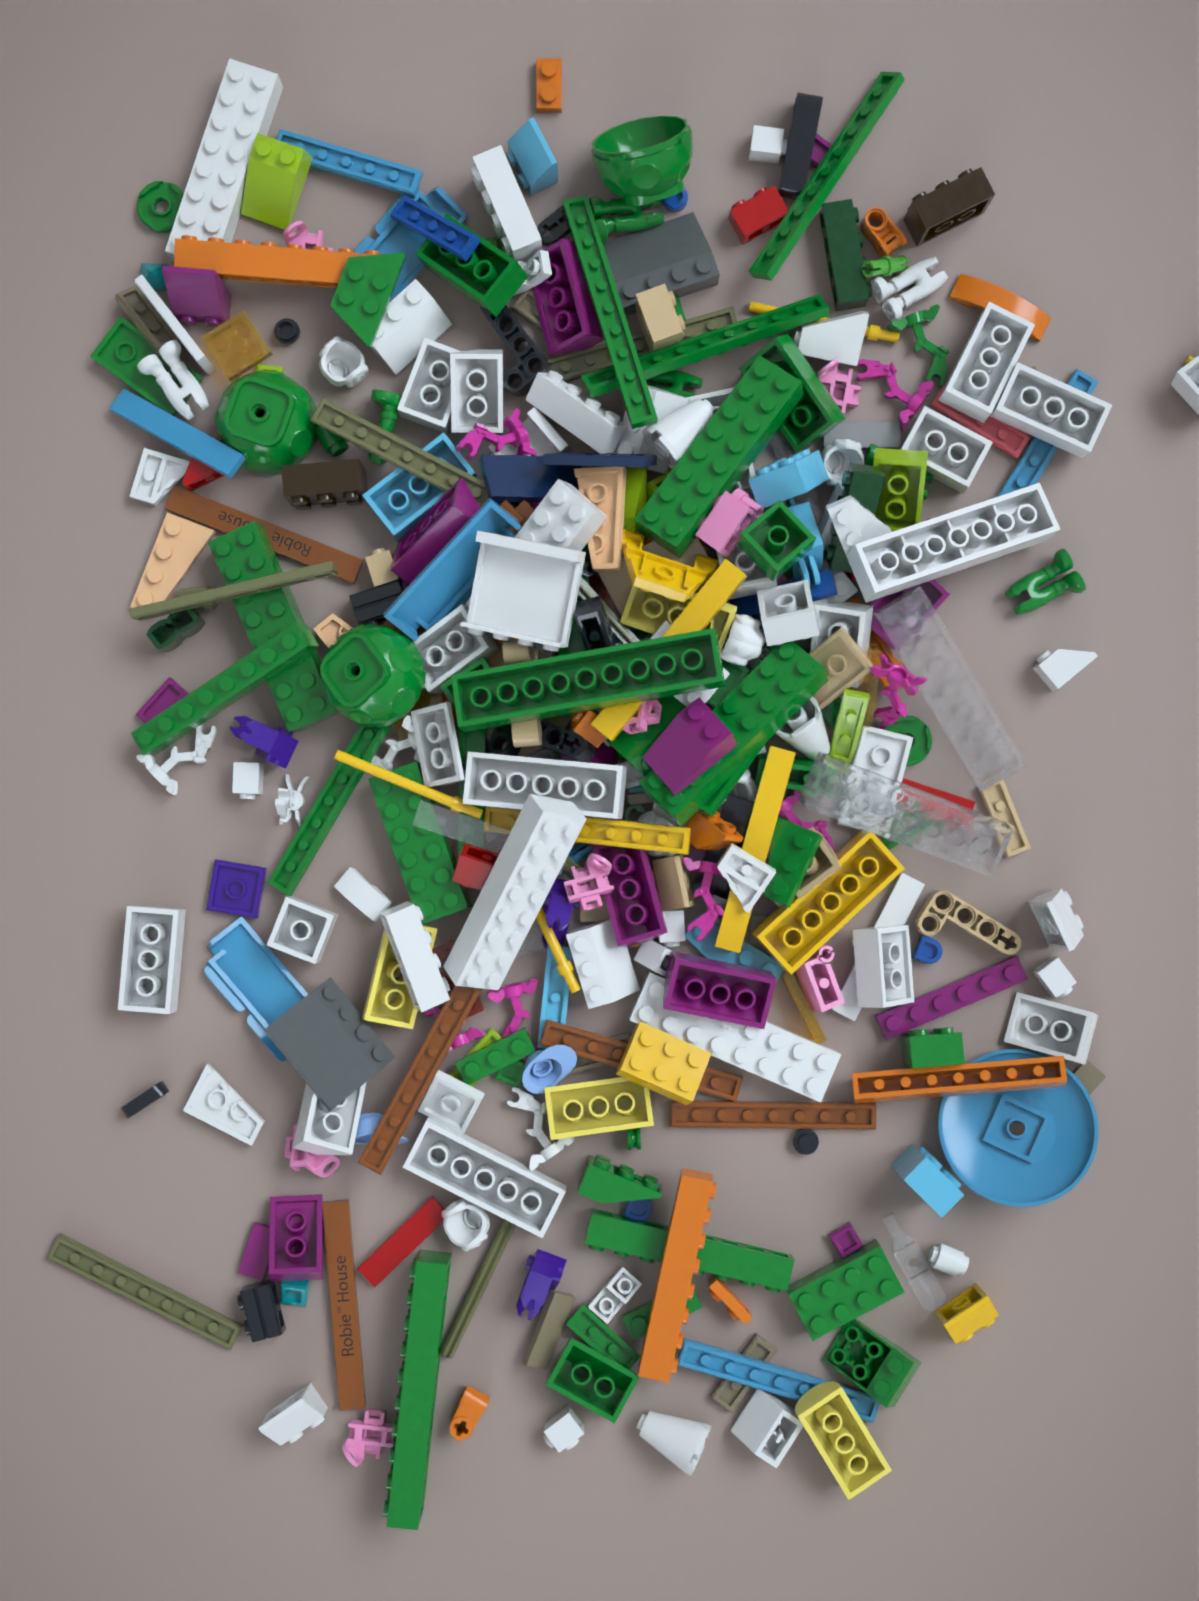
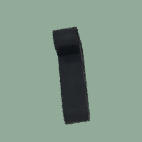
M800 92L796 95L778 190L781 197L796 200L807 183L822 107V96Z
M507 304L497 317L480 306L481 311L518 361L516 365L504 374V387L517 397L528 394L537 373H549L551 371L549 362ZM512 321V329L508 332H504V325L507 322ZM528 342L526 350L518 352L519 344ZM536 362H542L540 371L533 373V365ZM521 377V385L518 388H512L514 379Z
M541 719L542 745L539 746L578 762H588L593 758L595 754L593 744L579 734ZM511 724L494 728L489 739V748L494 754L517 756L521 747H514ZM561 735L560 741L555 744L556 737ZM507 741V746L502 750V745ZM573 744L581 747V749L575 750L572 748Z

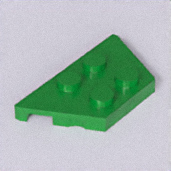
M405 253L348 257L330 307L355 332L367 348H372L405 262Z

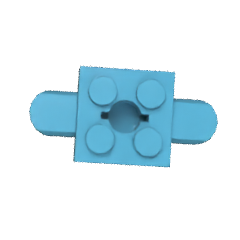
M793 498L787 499V508L816 537L812 549L787 571L790 570L793 580L801 578V581L808 580L810 586V575L813 584L819 585V572L823 571V542L809 502L795 505Z

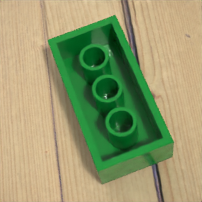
M446 214L444 218L475 234L481 240L466 262L427 239L415 255L429 271L497 317L528 278V275L515 259Z
M789 334L775 337L739 368L744 376L760 355L802 381L803 397L779 427L796 453L810 448L846 419Z
M875 1239L848 1256L839 1258L791 1283L787 1293L812 1341L905 1293L880 1244Z

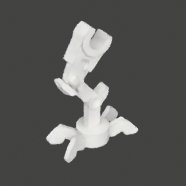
M407 715L402 724V727L409 731L408 739L402 741L395 739L386 740L385 742L390 745V749L384 759L374 755L370 763L391 771L393 768L392 762L398 751L411 746L416 750L414 759L420 763L411 715Z
M203 724L197 727L195 750L193 752L178 753V747L174 746L171 750V757L161 767L155 763V758L152 755L141 754L137 755L136 758L146 766V769L163 786L167 787L166 790L170 794L176 796L178 782L169 779L170 777L167 773L179 762L194 761L197 764L207 762L204 757L208 749L212 748L217 728L212 726L211 732L205 735L202 732Z
M285 774L288 789L278 788V799H275L277 814L280 815L279 824L283 825L284 822L290 820L292 810L295 812V818L300 827L302 819L299 809L305 803V798L301 792L310 777L306 776L296 791L293 789L290 775Z
M513 1087L512 1091L519 1094V1101L513 1102L508 1100L507 1104L511 1107L534 1112L533 1129H527L526 1132L531 1136L537 1137L544 1147L540 1154H533L531 1156L529 1168L534 1170L539 1166V1163H544L563 1150L565 1145L569 1146L572 1144L575 1138L559 1139L558 1142L551 1143L542 1129L543 1115L547 1112L546 1102L541 1104L534 1099L533 1095L521 1088Z

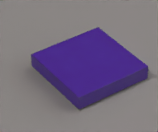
M215 859L206 910L258 918L267 868Z

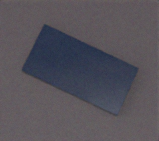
M556 452L544 454L542 465L648 467L657 465L656 454Z
M481 455L479 460L488 498L495 502H504L505 500L508 502H523L524 500L527 502H541L558 479L572 484L578 490L579 486L574 469L581 468V466L542 465L543 456Z

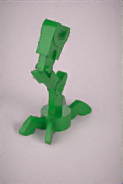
M936 304L931 306L930 310L912 313L903 317L900 321L898 319L891 321L887 329L900 333L905 327L906 329L912 327L916 338L914 352L923 348L934 356L925 377V382L931 381V377L936 376L939 379L938 388H941L946 381L948 366L946 364V355L950 351L944 346L938 347L928 341L921 325L925 321L931 323L935 319L940 308Z

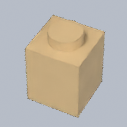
M384 548L376 549L370 552L371 556L365 557L374 587L396 580L401 582L400 577L390 571L394 558L390 550L385 551Z

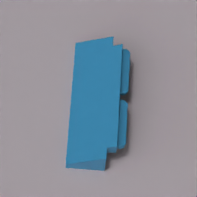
M439 186L433 188L427 196L420 190H418L415 198L407 196L443 217L446 214L450 215L460 223H463L468 217ZM403 194L375 225V231L378 236L374 240L371 237L364 238L354 249V253L364 254L366 250L378 251L380 254H406L405 262L389 303L425 267L415 253L426 239L395 222L390 217L403 198Z
M488 498L383 613V616L412 640L416 641L419 638L416 630L420 625L426 630L430 629L461 604L464 605L471 597L481 542L475 541L477 531L515 538L516 535L510 528L512 526L517 530L521 528L517 518L491 498Z
M241 916L209 941L207 948L214 957L207 962L204 974L236 1011L242 1012L246 1010L248 1012V1026L277 1060L285 1061L287 1058L266 1034L264 1029L307 996L308 993Z

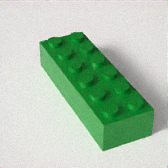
M417 761L391 770L393 773L424 785L421 765ZM376 776L369 778L368 781L411 903L418 906L423 914L421 923L424 924L472 907L466 887L452 881L457 863L436 802Z

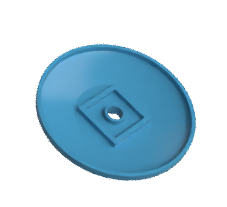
M1006 1049L985 1054L970 1063L1049 1056L1030 1050ZM1065 1067L1067 1083L1064 1087L943 1097L938 1118L940 1144L948 1164L957 1177L968 1188L983 1198L1012 1207H1032L1046 1204L1062 1197L1073 1189L1085 1176L1093 1162L1099 1133L1096 1110L1092 1099L1075 1074ZM1012 1122L1021 1123L1024 1127V1133L1020 1136L1013 1135L1009 1130V1125Z

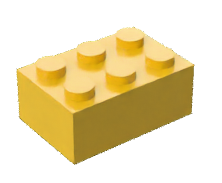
M639 1022L633 1029L616 1075L684 1105H688L694 1100L712 1053Z

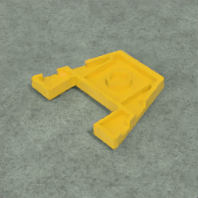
M623 529L622 551L632 584L645 592H654L665 596L669 600L685 602L716 571L719 561L700 554H696L693 567L643 551L642 545L645 536Z

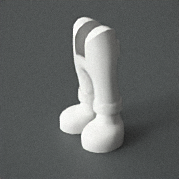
M936 256L912 265L897 277L890 279L888 283L882 277H876L871 280L873 296L878 304L884 302L882 304V311L889 320L900 319L903 314V308L906 309L913 303L930 295L947 281L948 276L945 271H941L932 277L928 274L939 265ZM912 284H916L908 291L901 293L897 298L892 297L888 299L890 296H892L893 294H897L902 289Z
M171 340L159 349V354L170 366L172 373L182 385L181 388L174 382L170 373L165 370L162 362L155 354L143 358L137 367L141 373L156 377V382L161 386L173 407L184 418L190 420L195 416L190 406L183 400L185 397L192 394L195 402L203 411L209 407V403L197 379L187 369L185 363L180 360V343L177 340Z

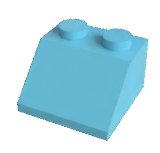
M532 117L507 141L508 152H506L510 165L512 167L516 166L520 173L517 177L522 188H528L531 196L558 183L557 161L534 117Z

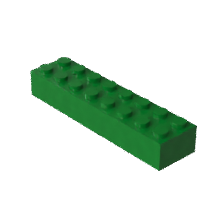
M759 355L635 517L634 521L638 531L678 558H681L697 537L695 534L698 531L699 525L713 510L716 499L723 495L725 491L731 492L803 397L802 381Z
M252 521L208 542L226 586L283 572L264 526L260 523ZM289 586L232 599L253 650L292 624H305ZM316 649L267 681L288 732H298L339 714L334 707H331L320 675V665L322 662Z
M793 641L778 645L712 710L731 731L738 746L676 796L658 775L651 770L639 782L645 794L682 827L828 681L825 667Z

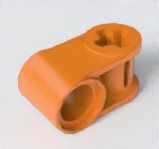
M874 207L868 210L861 222V231L880 257L890 256L899 246L903 247L907 244L904 233L893 223L882 208ZM868 219H876L879 222V227L871 226Z
M469 1385L465 1387L450 1421L449 1430L454 1439L461 1441L470 1437L489 1403L490 1396ZM462 1421L466 1422V1426H463L462 1429L457 1428V1425Z

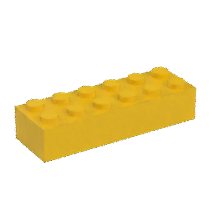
M862 829L836 853L842 868L801 899L795 896L790 908L784 905L780 908L778 907L751 932L755 939L789 974L792 975L905 869L871 830Z

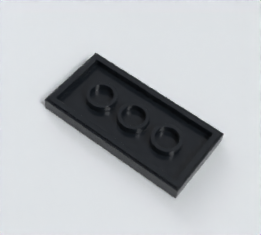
M729 793L721 810L720 818L733 824L736 827V831L745 837L754 802ZM744 838L742 842L734 845L738 846L739 848H742ZM729 846L718 850H706L702 861L718 863ZM698 871L693 883L694 889L701 887L704 873ZM720 874L713 875L710 888L711 895L727 900L730 891L728 881Z

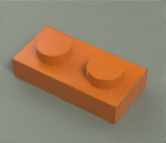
M536 58L537 113H562V58Z
M714 1274L708 1280L709 1294L718 1303L722 1300L729 1307L726 1311L736 1322L740 1319L746 1325L753 1318L751 1311L720 1279L715 1278Z

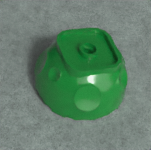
M662 115L625 122L608 129L598 135L592 142L593 148L591 153L597 174L605 186L619 195L628 206L646 205L682 192L684 189L683 179L689 170L693 154V135L690 126L687 124L686 119L681 117Z
M255 370L252 373L235 379L222 393L215 417L220 440L223 444L243 454L246 459L241 466L252 472L266 474L281 473V466L301 463L317 440L315 432L317 425L310 421L317 407L305 388L283 372ZM264 410L265 415L261 418L257 417L258 411Z
M361 624L337 637V640L330 646L320 665L322 683L331 707H334L347 719L364 727L381 728L390 726L405 717L419 700L422 688H425L426 672H424L423 660L415 643L401 630L391 626ZM359 667L360 673L356 675V670Z

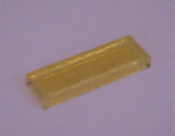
M869 645L867 658L873 665L881 667L880 656L883 652L878 646ZM871 671L864 677L862 691L870 693L862 726L870 727L873 724L879 677L876 678Z
M786 971L782 972L781 978L814 1041L817 1044L827 1041L795 977Z

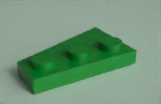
M778 817L773 833L769 866L776 869V874L765 888V897L789 908L791 907L823 839L822 835Z

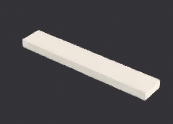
M900 873L873 927L904 925L925 884L904 873ZM854 965L840 990L845 1003L831 1008L853 1021L856 1020L862 1008L858 1007Z

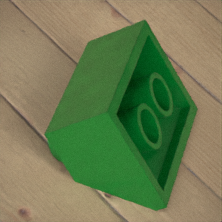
M674 696L657 698L662 706L660 723L647 725L646 732L628 734L622 730L613 742L608 738L606 739L644 777L652 768L642 757L678 713L686 708Z
M571 1337L558 1354L547 1374L546 1386L615 1424L640 1377L635 1372Z

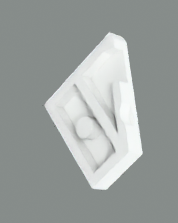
M144 448L129 497L157 505L172 490L174 485L184 477L190 461Z
M851 495L826 505L845 554L855 544L892 532L888 525L877 519L872 512L861 506Z
M733 843L729 845L717 863V868L722 876L726 878L731 890L737 895L744 910L748 913L776 874V869Z

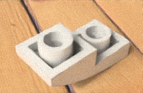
M539 250L527 262L517 260L528 275V278L513 296L537 286L552 275L548 251Z
M349 867L334 885L346 899L375 922L380 918L379 913L385 911L392 903L376 886L371 885L352 867Z
M621 1267L586 1307L604 1323L608 1324L623 1304H626L635 1294L642 1283L625 1268Z

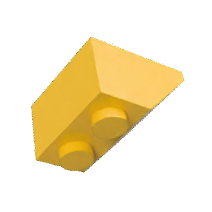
M977 1283L934 1311L955 1344L968 1341L973 1337L975 1331L981 1327H989L995 1322V1318L999 1316L990 1298Z

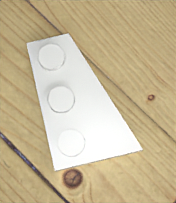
M209 1063L205 1066L183 1109L184 1112L251 1146L255 1143L265 1123V1120Z

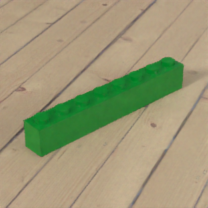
M294 623L133 731L131 735L143 755L158 754L319 647V644L307 624Z
M592 1208L585 1235V1244H588L592 1250L604 1251L605 1248L614 1250V1254L621 1257H629V1254L639 1256V1260L643 1262L654 1263V1260H662L669 1226L646 1220L634 1221L620 1214ZM706 1235L703 1250L698 1249L696 1257L700 1259L699 1275H704L705 1272L715 1274V1278L724 1281L734 1278L740 1280L741 1284L754 1287L755 1284L764 1285L766 1290L779 1293L780 1290L788 1291L794 1265L792 1254Z

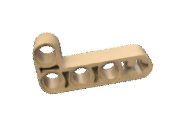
M518 640L503 642V659L506 665L539 659L535 645L518 644ZM541 719L511 724L512 740L515 748L542 745Z
M933 891L914 920L915 929L923 935L933 936L937 934L945 921L948 920L1000 953L1015 954L1021 947V939L1015 932L948 891ZM939 895H944L947 900L946 906L942 909H939L935 904V900ZM962 908L968 911V919L965 922H960L957 917L959 910ZM929 916L933 920V927L925 931L922 927V921ZM987 922L990 925V932L983 936L979 928L982 923ZM998 935L1003 938H1008V941L1011 943V946L1006 947L1004 942L995 938Z

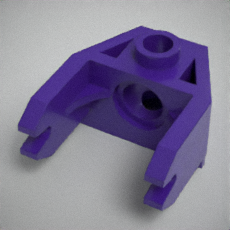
M245 715L234 716L233 719L240 723V727H229L233 735L242 739L245 743L256 747L257 749L254 754L286 769L299 742L292 737L293 732H288L287 729L279 726L278 730H275Z
M556 878L542 908L546 915L548 927L553 929L562 947L565 943L573 908L578 909L579 901L569 903L564 882L567 880ZM542 935L543 946L547 949L549 945L544 935Z
M537 1249L534 1256L529 1254L524 1268L528 1273L516 1304L519 1317L525 1309L529 1311L527 1320H531L538 1314L539 1309L545 1303L548 1291L551 1289L555 1290L560 1283L566 1259Z

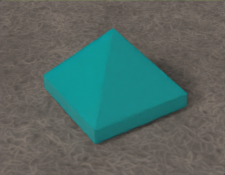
M141 263V275L144 276L154 290H167L162 272L163 266H167V264Z

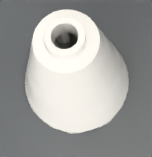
M697 398L657 420V423L648 425L642 431V434H647L644 439L661 461L666 458L671 462L668 467L673 469L712 418L714 408L706 399L702 401Z
M812 696L776 734L808 759L818 761L828 755L830 743L819 703Z
M649 1411L648 1415L642 1414L637 1429L641 1430L640 1437L685 1474L692 1476L712 1426L702 1422Z

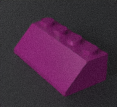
M562 238L544 250L549 253L552 275L532 288L549 356L587 350L604 340L574 242Z
M459 478L398 541L390 571L408 584L412 583L480 508L463 479Z
M606 845L592 846L594 854L604 857L612 864V869L607 878L609 884L613 885L614 889L611 893L604 894L618 947L634 946L668 933L646 850Z
M671 951L665 975L663 1009L764 1029L777 979L771 971Z

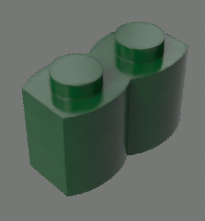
M195 608L169 614L167 619L153 624L146 635L158 650L170 652L179 647L185 637L198 633L203 628L205 621Z

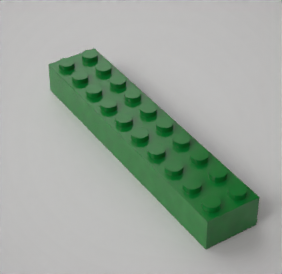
M715 628L451 675L458 727L465 732L726 687L718 635Z
M421 1250L419 1256L414 1257V1261L411 1263L409 1279H414V1283H411V1287L408 1290L407 1305L411 1306V1309H408V1314L405 1316L404 1332H408V1335H405V1341L402 1343L401 1358H405V1361L403 1360L398 1375V1384L402 1386H400L399 1394L396 1396L395 1411L399 1412H397L396 1421H394L392 1428V1437L396 1438H394L393 1447H391L389 1455L391 1468L387 1476L386 1490H388L383 1509V1517H387L386 1527L418 1530L424 1510L452 1253Z

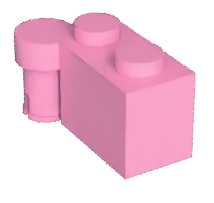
M741 488L736 489L732 494L725 491L723 495L716 499L713 510L708 517L703 519L695 535L728 557L737 545L740 533L752 523L751 519L755 521L760 517L754 513V510L762 514L764 507L749 498V494Z
M827 945L820 947L796 970L810 1011L824 1012L845 1003L831 964L823 963L830 962L834 958V952H830L833 948Z

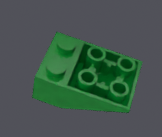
M599 1154L596 1157L589 1156L578 1183V1194L602 1204L661 1198L663 1195L661 1184H658L659 1180L648 1174H644L643 1177L634 1174L635 1170L623 1164L617 1167L610 1164L611 1160Z
M857 1319L844 1324L823 1358L825 1362L886 1408L895 1407L921 1365L919 1360Z

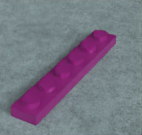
M1015 955L914 998L913 1003L895 1006L875 1015L884 1038L888 1040L1024 982L1028 978L1019 957Z

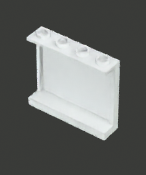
M477 531L475 541L481 542L467 621L461 622L460 626L469 628L468 633L484 635V631L493 633V638L508 641L509 637L518 638V644L533 646L534 642L543 644L542 649L558 652L559 648L568 647L586 552Z

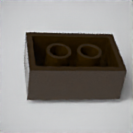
M982 167L974 171L970 168L959 174L958 179L949 182V180L943 181L935 187L934 191L928 194L921 192L912 199L903 221L918 247L985 213L995 193Z
M359 459L281 466L284 498L292 507H296L297 510L311 509V505L332 508L336 507L337 503L347 502V505L355 506L361 505L362 501H366L362 496L368 491L366 470Z

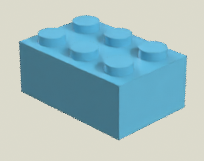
M808 448L793 456L779 459L755 471L756 476L748 481L756 502L766 508L774 505L779 500L785 501L806 493L829 480L819 450L810 453Z
M912 1144L891 1165L901 1178L941 1218L964 1196L959 1190L961 1184L922 1146L917 1149Z

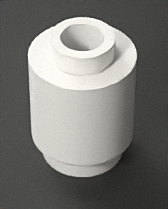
M942 1243L932 1246L928 1255L932 1268L954 1277L957 1275L962 1277L968 1268L969 1257L965 1256L964 1252Z

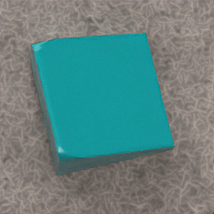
M310 1280L282 1281L281 1303L306 1307Z

